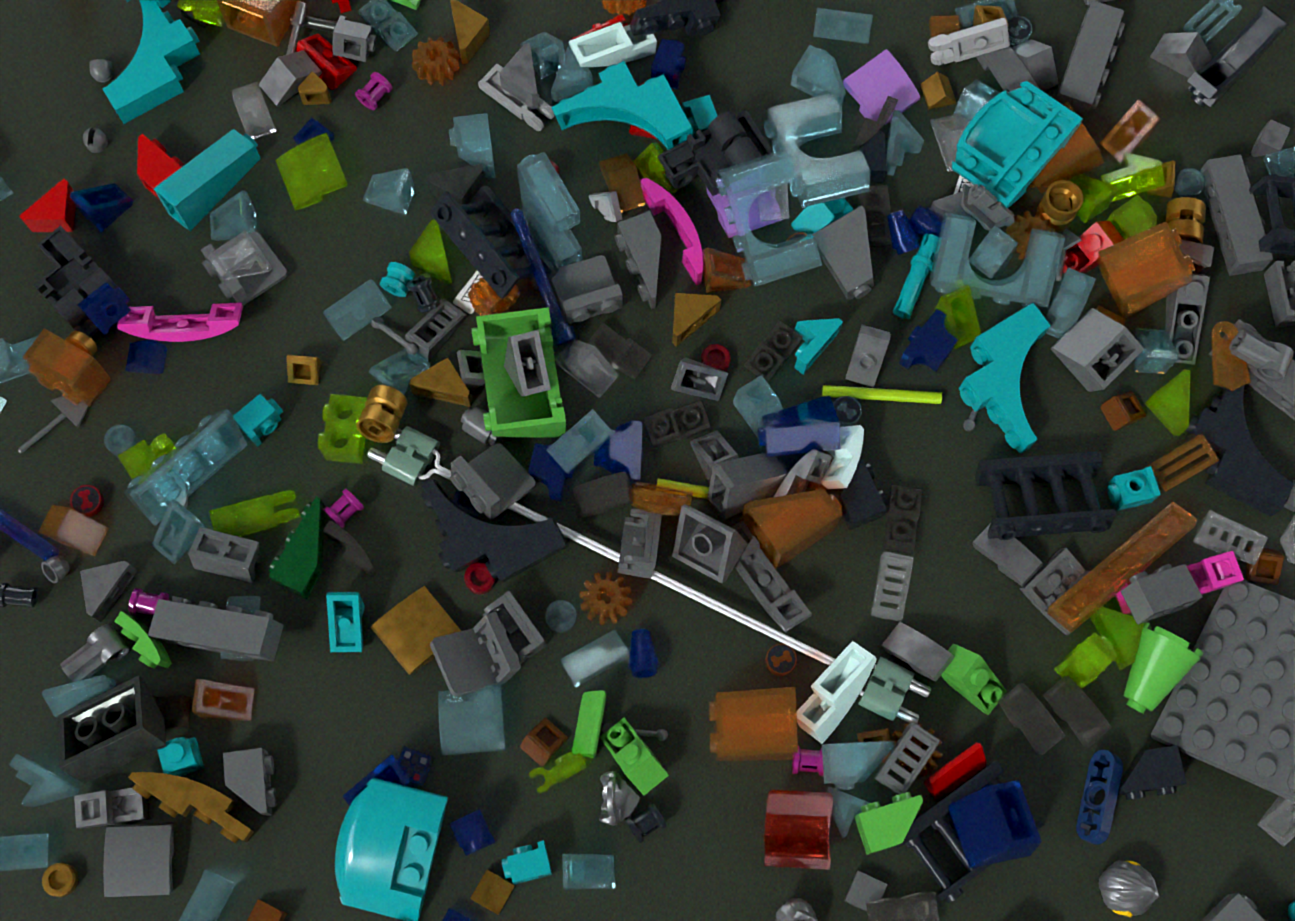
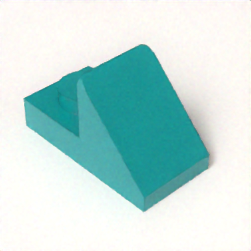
M836 190L823 200L818 196L815 197L791 223V226L796 232L806 233L812 238V234L854 209L840 192Z
M839 318L798 321L794 332L805 342L795 353L797 360L794 368L804 375L840 333L843 321Z
M327 592L330 652H362L364 647L362 616L365 605L360 593Z

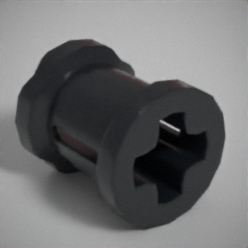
M430 274L419 275L406 284L407 289L414 294L418 303L417 309L420 313L431 311L442 303L441 297L436 295L431 284L432 277Z
M653 802L648 803V808L633 818H625L626 823L639 843H642L644 837L657 828H665L667 826Z

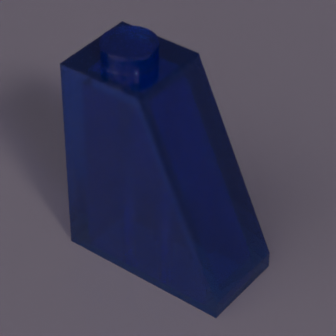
M831 396L820 397L762 416L763 427L757 428L759 446H765L767 457L809 453L813 449L817 451L841 449L840 422Z

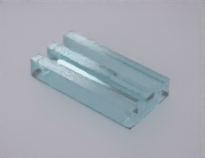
M1210 0L1184 25L1183 29L1187 33L1198 32L1204 44H1207L1243 7L1239 4L1237 6L1233 5L1234 0ZM1218 3L1221 5L1196 29L1193 28ZM1228 10L1229 13L1204 37L1200 34L1219 15Z

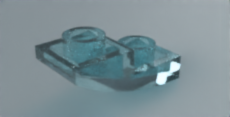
M371 0L359 9L358 13L396 52L418 35L401 12L397 13L387 0Z
M49 834L0 837V871L48 867Z

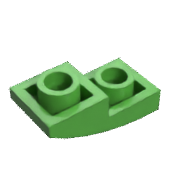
M121 611L114 622L123 627L121 631L123 635L136 642L132 649L141 654L139 660L153 669L157 665L169 668L172 663L162 643L148 636L150 629L133 615Z

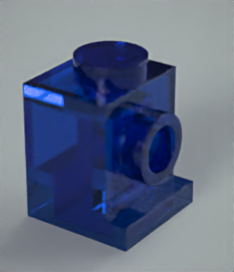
M662 38L651 66V78H657L664 74L670 87L678 89L680 74L683 73L687 57L683 56L685 49L683 43L677 40L670 41Z
M106 282L78 304L80 309L104 335L109 332L108 329L131 311L126 305L130 301L128 296L119 286L113 289ZM109 305H113L110 309L106 311V308Z
M480 809L450 823L458 844L466 856L495 843L484 814Z

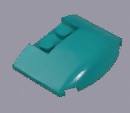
M1028 81L1020 83L1022 88L1008 93L1006 90L999 93L975 114L958 141L955 162H952V170L973 185L978 184L986 187L997 198V201L1002 202L1006 208L1010 207L1026 193V188L1057 152L1066 146L1083 121V118Z
M372 778L367 783L368 786L351 803L338 835L335 853V876L341 895L340 899L343 905L404 921H419L448 797Z

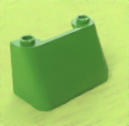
M549 307L476 316L477 327L471 329L474 346L480 345L489 412L483 413L485 431H492V437H565L566 419L564 407H562V398L560 397L553 339L549 324H551ZM538 330L551 390L521 396L504 367L508 337Z

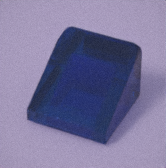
M151 339L130 343L126 371L149 374L163 373L167 347Z

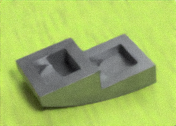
M814 449L811 450L789 471L774 498L782 503L798 507L809 482L821 483L832 456Z
M989 524L973 541V547L998 564L999 571L1023 587L1043 566L1042 562L1015 537L1010 540L988 539Z
M901 622L898 623L881 645L887 653L908 663L914 671L935 682L955 658L945 648Z
M132 788L115 791L104 790L74 796L76 828L78 829L149 819L147 799Z

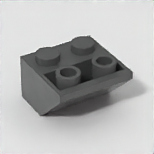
M1091 308L1050 349L1088 392L1104 390L1144 350V347L1125 326Z

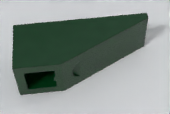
M317 496L312 503L309 502L304 507L301 513L302 521L297 529L290 531L285 541L286 548L281 556L278 555L274 558L269 568V572H271L269 577L275 584L306 600L320 578L323 567L325 512L323 509L325 505Z

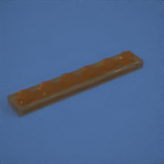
M1171 502L1048 607L1047 614L1072 633L1130 583L1129 579L1143 572L1196 526L1197 518L1175 502Z

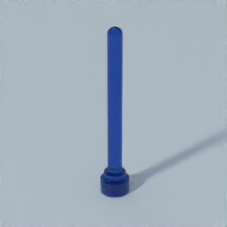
M516 208L512 211L511 216L546 308L549 307L550 319L553 327H551L553 333L551 335L554 346L564 344L577 338L573 326H569L568 322H564L522 210Z

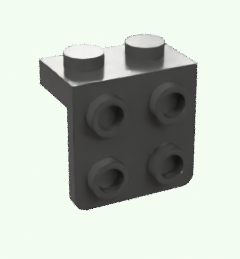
M252 232L220 254L217 253L211 243L201 249L206 259L202 264L211 277L215 275L219 277L221 283L218 286L227 299L233 297L237 303H242L243 306L285 279L288 275L286 268L258 232Z
M602 255L559 267V271L552 279L566 324L581 322L590 317L611 313L623 308L621 288L619 284L615 285L607 260Z
M500 443L493 444L469 463L461 455L451 462L450 479L458 490L463 491L470 498L474 508L479 513H483L490 522L535 488V480Z
M497 612L486 614L472 629L436 637L430 643L451 695L455 697L505 684L521 668L518 655L511 646L506 635V628L501 623Z

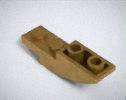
M132 772L128 777L136 783L132 788L134 791L146 799L153 795L161 800L162 803L159 805V808L174 818L178 813L187 817L192 808L195 807L197 810L193 815L208 825L213 820L223 827L220 833L235 844L239 838L247 843L254 833L250 828L228 814L236 802L202 783L184 777L154 772Z

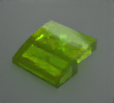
M327 132L297 145L275 160L295 211L321 202V196L348 186Z

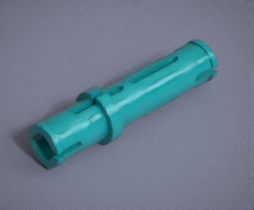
M925 234L923 236L917 254L911 259L910 264L912 266L893 309V313L896 316L904 319L905 317L907 319L911 318L928 273L933 270V260L941 244L939 237L932 234Z

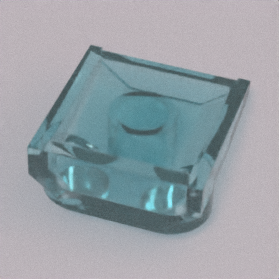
M484 684V688L459 697L451 695L449 690L439 691L438 710L442 755L506 750L501 685L492 686Z

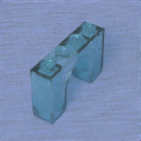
M834 93L768 108V120L764 121L766 135L768 138L772 137L773 150L776 157L781 158L784 177L789 176L791 193L793 197H798L802 208L869 192L870 169L861 151L832 158H815L806 155L799 149L801 145L810 140L842 133V110Z
M784 149L718 170L720 178L715 179L720 196L726 195L729 206L725 207L724 211L728 224L735 225L737 235L732 237L737 253L743 252L746 263L741 264V268L746 281L751 280L754 287L822 266L813 235L807 234L782 243L770 244L754 237L749 227L748 215L750 207L761 193L798 180L789 150Z
M545 152L525 157L517 165L524 219L545 254L557 268L581 261L582 247L570 229L580 224V209Z
M948 212L944 213L933 262L934 265L929 280L931 286H935L936 291L952 294V291L956 290L964 292V296L973 299H981L983 295L993 297V301L1000 304L1009 305L1011 301L1022 303L1021 306L1024 308L1032 303L1038 309L1040 306L1048 308L1065 241L1061 233L1032 228L1026 255L1021 267L1013 275L1005 279L989 280L976 274L969 263V252L976 225L974 217Z

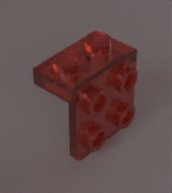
M771 790L768 792L763 835L764 866L830 870L829 831L833 807V796L830 793Z

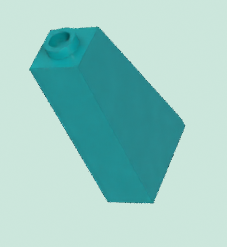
M233 129L157 185L154 190L168 214L191 231L261 159L256 149L258 144L248 134L245 133L242 136Z

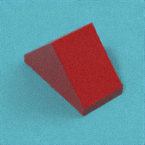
M63 178L19 217L32 232H53L60 225L66 232H74L77 194L69 182Z

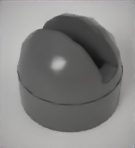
M103 59L89 62L90 74L97 82L105 83L112 78L113 62Z
M91 127L85 130L83 143L90 152L99 153L107 148L109 141L101 129Z
M54 556L42 562L41 568L49 581L57 583L68 575L70 565L63 557Z

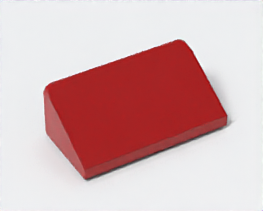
M319 33L299 40L295 52L304 50L322 71V74L318 77L330 90L337 88L357 69L347 58L333 55V46Z
M976 742L924 780V785L935 800L940 801L985 768L986 759L982 745Z

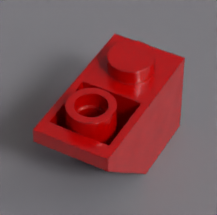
M142 133L138 137L137 175L144 187L159 199L154 188L183 167L184 163L176 156L170 158L165 153L167 151L157 139L154 138L151 141Z
M1110 220L1096 222L1079 236L1082 241L1067 249L1063 273L1070 282L1074 281L1105 262L1127 242ZM1060 254L1053 258L1057 265L1059 263Z

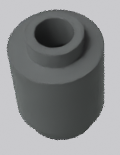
M480 405L474 408L469 407L461 418L463 423L462 430L486 446L500 443L503 437H492V431H485L483 413H488L489 411Z

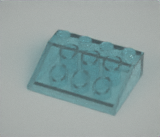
M225 409L206 416L193 433L180 438L171 452L166 456L163 455L157 458L149 471L143 476L134 478L129 483L128 489L123 493L154 526L160 523L178 507L177 505L182 500L193 494L247 446L232 414Z

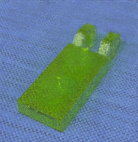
M287 490L274 493L271 496L265 495L209 510L213 530L239 537L278 526L279 523L296 519L300 516L299 509L288 508L277 513L274 510V506L296 499L295 492Z

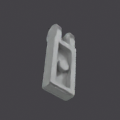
M1005 17L950 33L949 35L940 34L929 39L930 51H935L930 55L931 63L935 65L947 64L953 61L956 63L1009 47L1008 26Z
M496 64L478 82L479 88L518 118L524 119L534 130L541 131L544 128V123L531 112L532 108L501 88L499 72L503 67ZM537 93L539 106L537 110L548 119H552L555 115L551 106L542 100Z

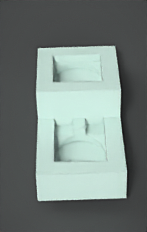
M861 425L840 427L827 448V451L834 457L821 481L827 489L847 488L862 450L864 429Z

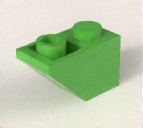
M953 643L948 651L955 658L941 676L950 687L983 713L989 715L1007 691L980 655Z
M625 717L600 736L625 775L643 795L647 794L669 776Z
M910 792L891 797L893 803L881 807L880 802L877 801L861 806L862 813L854 817L867 855L903 843L923 802L921 795L912 797Z

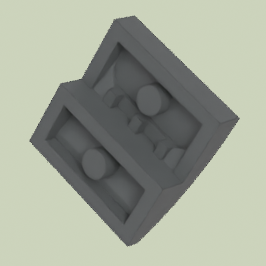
M1060 548L1023 587L1019 588L1032 604L1065 635H1069L1110 595L1109 591L1092 571H1085L1067 548Z
M173 823L108 825L106 827L103 865L104 897L170 895L172 893V857L175 855Z

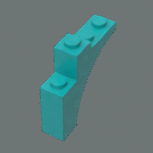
M139 0L143 13V31L139 47L127 68L117 79L103 88L104 93L123 124L184 92L179 83L183 77L177 67L200 55L196 43L200 41L192 27L186 28L181 19L174 21L168 11L163 13L159 8L161 6L155 0L151 2L149 0Z
M624 61L611 65L598 73L602 83L590 86L583 92L571 98L563 99L557 105L551 107L561 130L585 122L608 120L628 123L649 132L667 150L686 141L687 136L690 134L695 139L693 129L664 74L657 78H651L637 87Z
M1034 303L975 338L970 346L971 354L974 360L979 365H982L983 368L966 377L958 388L964 403L971 406L975 412L986 407L990 420L1000 426L1005 433L1007 443L1012 448H1016L1019 454L1030 449L1037 441V437L1033 433L1022 407L1020 397L1021 370L1030 347L1042 338L1051 326Z

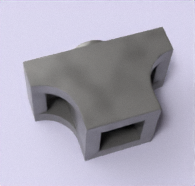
M861 325L845 379L874 387L890 341V332Z

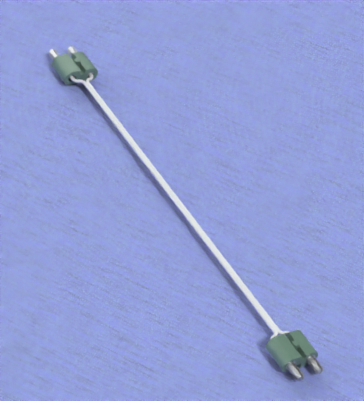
M406 426L403 430L397 429L394 436L397 439V444L391 448L388 455L373 447L370 448L367 454L369 458L383 464L382 471L414 487L418 485L421 479H427L433 473L451 480V471L439 465L441 458L438 452L440 442L409 426ZM436 455L435 466L437 469H431L425 474V468L431 464ZM514 503L508 508L537 523L548 519L518 503ZM557 523L565 537L619 562L620 553ZM655 570L653 571L651 579L829 666L835 660V658ZM880 656L873 667L868 684L864 691L861 690L860 692L861 698L858 705L890 721H893L897 716L909 723L916 724L919 720V715L901 707L904 696L909 689L924 697H928L931 688L914 680V672Z

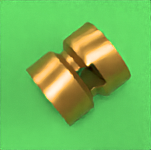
M1067 180L1052 183L1037 207L1036 216L1041 226L1054 232L1063 231L1068 228L1083 204L1081 189L1073 182Z
M1180 197L1169 201L1166 208L1167 225L1165 226L1164 235L1203 244L1204 226L1202 224L1205 222V203L1190 197Z
M385 385L374 386L371 388L365 402V407L357 421V430L365 438L374 442L388 443L392 441L400 424L399 421L408 404L407 398L393 387Z

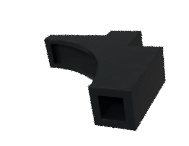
M661 0L648 7L636 9L629 27L633 36L641 34L651 35L658 31L669 29L675 31L682 27L685 28L688 36L707 35L714 31L721 16L716 3L724 0Z
M1263 6L1243 30L1204 67L1195 71L1187 80L1191 84L1188 89L1193 93L1191 98L1203 108L1206 105L1214 107L1238 79H1242L1287 28L1289 23L1269 7Z
M1238 364L1231 372L1228 370L1224 372L1218 383V386L1222 389L1218 396H1213L1207 409L1204 408L1197 416L1193 414L1190 416L1184 428L1188 432L1184 443L1213 456L1205 471L1209 473L1205 484L1272 517L1283 509L1294 483L1278 473L1266 461L1250 436L1243 408L1244 386L1250 369Z
M430 478L421 483L425 491L421 493L423 501L429 509L434 508L439 518L435 520L439 531L443 536L448 535L449 537L439 543L442 552L438 553L440 560L447 570L451 568L452 571L459 573L471 564L488 557L489 561L485 562L491 576L494 579L498 577L500 581L506 582L569 547L556 520L552 517L524 526H501L486 523L460 509L444 492L437 480Z

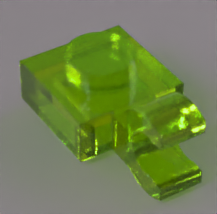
M179 0L177 7L185 11H193L194 19L222 27L230 7V0Z
M651 143L633 162L644 178L654 181L671 194H674L680 188L675 189L666 176L664 167L658 159V155L664 151L658 143Z
M163 433L156 437L150 446L143 439L118 455V458L131 479L137 483L161 468L162 465L158 459L172 452L176 447L172 440Z
M569 752L555 760L556 766L551 768L552 770L540 767L533 769L529 773L531 779L537 775L545 777L544 785L537 788L538 793L547 792L554 784L560 783L587 768L581 754L578 753L573 756L572 752Z

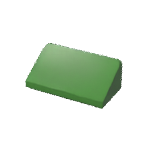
M605 691L584 692L582 695L572 748L574 755L590 758L596 757L607 699Z

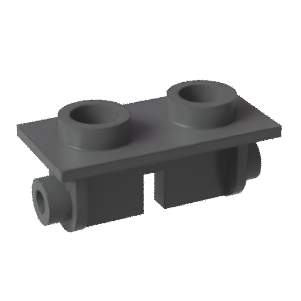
M963 184L961 207L966 213L972 215L980 222L984 229L989 230L994 236L999 238L1001 227L1005 225L1008 227L1014 223V213L1006 208L1002 202L997 203V198L983 185L974 184L970 188L968 185Z

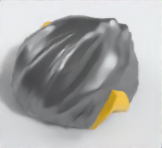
M1115 861L1099 877L1098 884L1103 901L1109 909H1112L1117 914L1127 917L1142 915L1159 898L1156 883L1151 873L1137 862Z

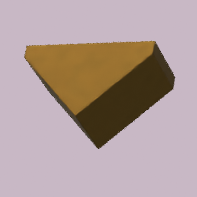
M450 0L462 64H465L471 60L489 37V20L461 2Z
M675 293L672 343L677 347L720 311L721 299L717 295Z
M448 358L410 380L409 385L414 395L471 407L470 392Z

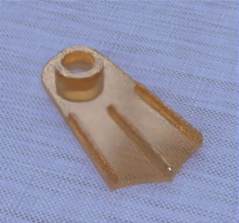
M1222 321L1217 323L1211 332L1213 384L1234 391L1243 385L1249 384L1251 379L1247 363L1230 353L1229 346L1232 339L1238 334V330L1232 323ZM1221 331L1227 334L1228 340L1221 338Z

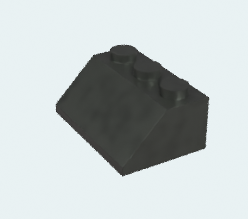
M139 675L58 715L59 769L83 784L166 745L164 717L144 679Z

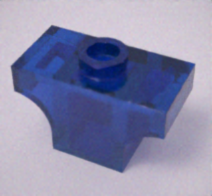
M936 309L923 327L917 325L908 338L911 343L903 352L899 364L908 370L914 365L922 364L937 372L958 341L945 328L944 320L947 316L946 314Z
M631 420L616 427V431L609 430L596 436L594 466L608 470L613 477L614 485L625 487L640 481L641 461L643 458L642 422Z
M562 434L560 440L552 445L535 443L528 473L535 481L547 486L551 500L562 502L567 478L573 479L576 461H572L575 448L574 436Z

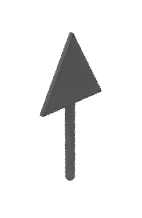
M1067 228L1044 259L1047 262L1060 254L1056 273L1057 281L1062 279L1067 249L1082 241Z
M99 385L50 400L62 413L18 449V452H25L66 417L79 428Z

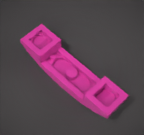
M648 178L642 179L640 184L641 195L654 216L665 211L687 248L683 250L682 263L695 285L701 284L703 253L699 236L689 215L667 190Z
M242 303L212 304L210 314L155 316L153 306L123 307L117 326L118 330L151 340L168 342L202 340L223 334L238 326L243 305Z
M1233 551L1209 557L1201 562L1186 566L1201 595L1244 580ZM1130 581L1112 586L1123 616L1132 614L1121 593V590L1131 584Z

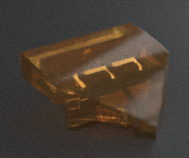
M633 481L628 504L650 513L676 516L680 515L681 506L684 504L691 506L693 492Z

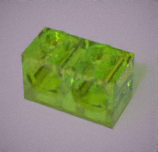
M330 394L329 404L325 403L323 407L322 417L323 421L326 422L325 430L320 432L318 437V450H321L326 460L362 464L366 438L357 430L356 424L365 407L366 397ZM344 410L353 411L347 419L338 418L339 414ZM338 439H348V442L344 447H334V444Z
M1094 632L1079 643L1054 670L1077 692L1094 681L1118 654L1113 650V644L1106 637L1099 636Z

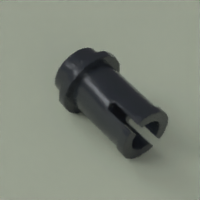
M9 583L0 585L1 607H6L7 605L35 607L38 598L36 587L10 586Z

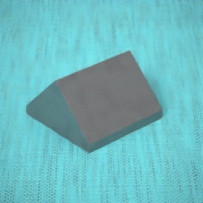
M684 504L681 506L672 557L714 580L724 583L746 548L747 542L736 530Z

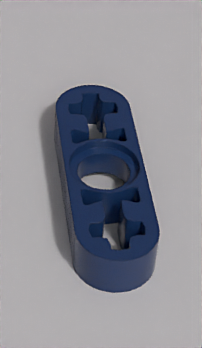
M1108 750L1097 751L1090 760L1076 824L1078 836L1094 845L1105 842L1110 834L1123 772L1121 758ZM1110 762L1109 768L1106 767V768H1104V770H1103V765H1104V764L1106 765V764H1108V763ZM1100 779L1103 780V781L1107 780V783L1105 784V783H1103V782H1101V781H1099V780H1100ZM1104 789L1105 799L1101 804L1096 805L1094 802L1095 794L1099 790ZM1093 810L1099 812L1100 815H1098V814H1096V813L1092 814V813H1093ZM1097 825L1096 830H1091L1090 832V827Z

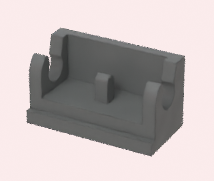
M1275 261L1264 273L1275 328L1295 326V261L1284 267V261Z
M631 509L630 516L633 517H625L617 573L651 579L657 559L662 511Z
M199 527L188 553L194 569L252 584L256 577L254 571L255 563L261 562L259 542Z
M507 591L484 609L483 617L486 614L497 612L501 623L506 628V635L511 646L518 655L520 664L546 647L545 640L510 591Z

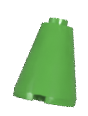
M1148 622L1144 624L1141 630L1123 695L1129 699L1126 705L1144 714L1146 709L1153 711L1203 655V652L1198 648L1193 653L1192 649L1188 648L1189 642L1161 627L1156 626L1154 631H1152L1151 624Z

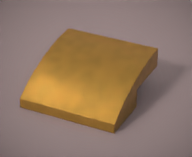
M425 586L398 603L371 626L372 630L409 675L434 659L435 656L430 647V643L434 638L461 631Z

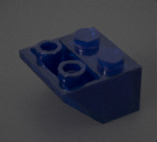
M1019 780L987 786L948 806L969 868L1031 856L1042 842Z

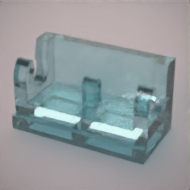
M205 869L179 921H217L236 883Z

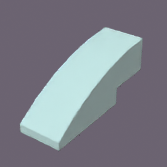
M621 22L570 40L569 45L581 67H602L618 64L622 61L626 63L655 54L657 40L654 34L633 36L630 25L623 27Z
M852 641L811 685L814 693L793 715L800 728L823 744L857 699L876 663V657Z

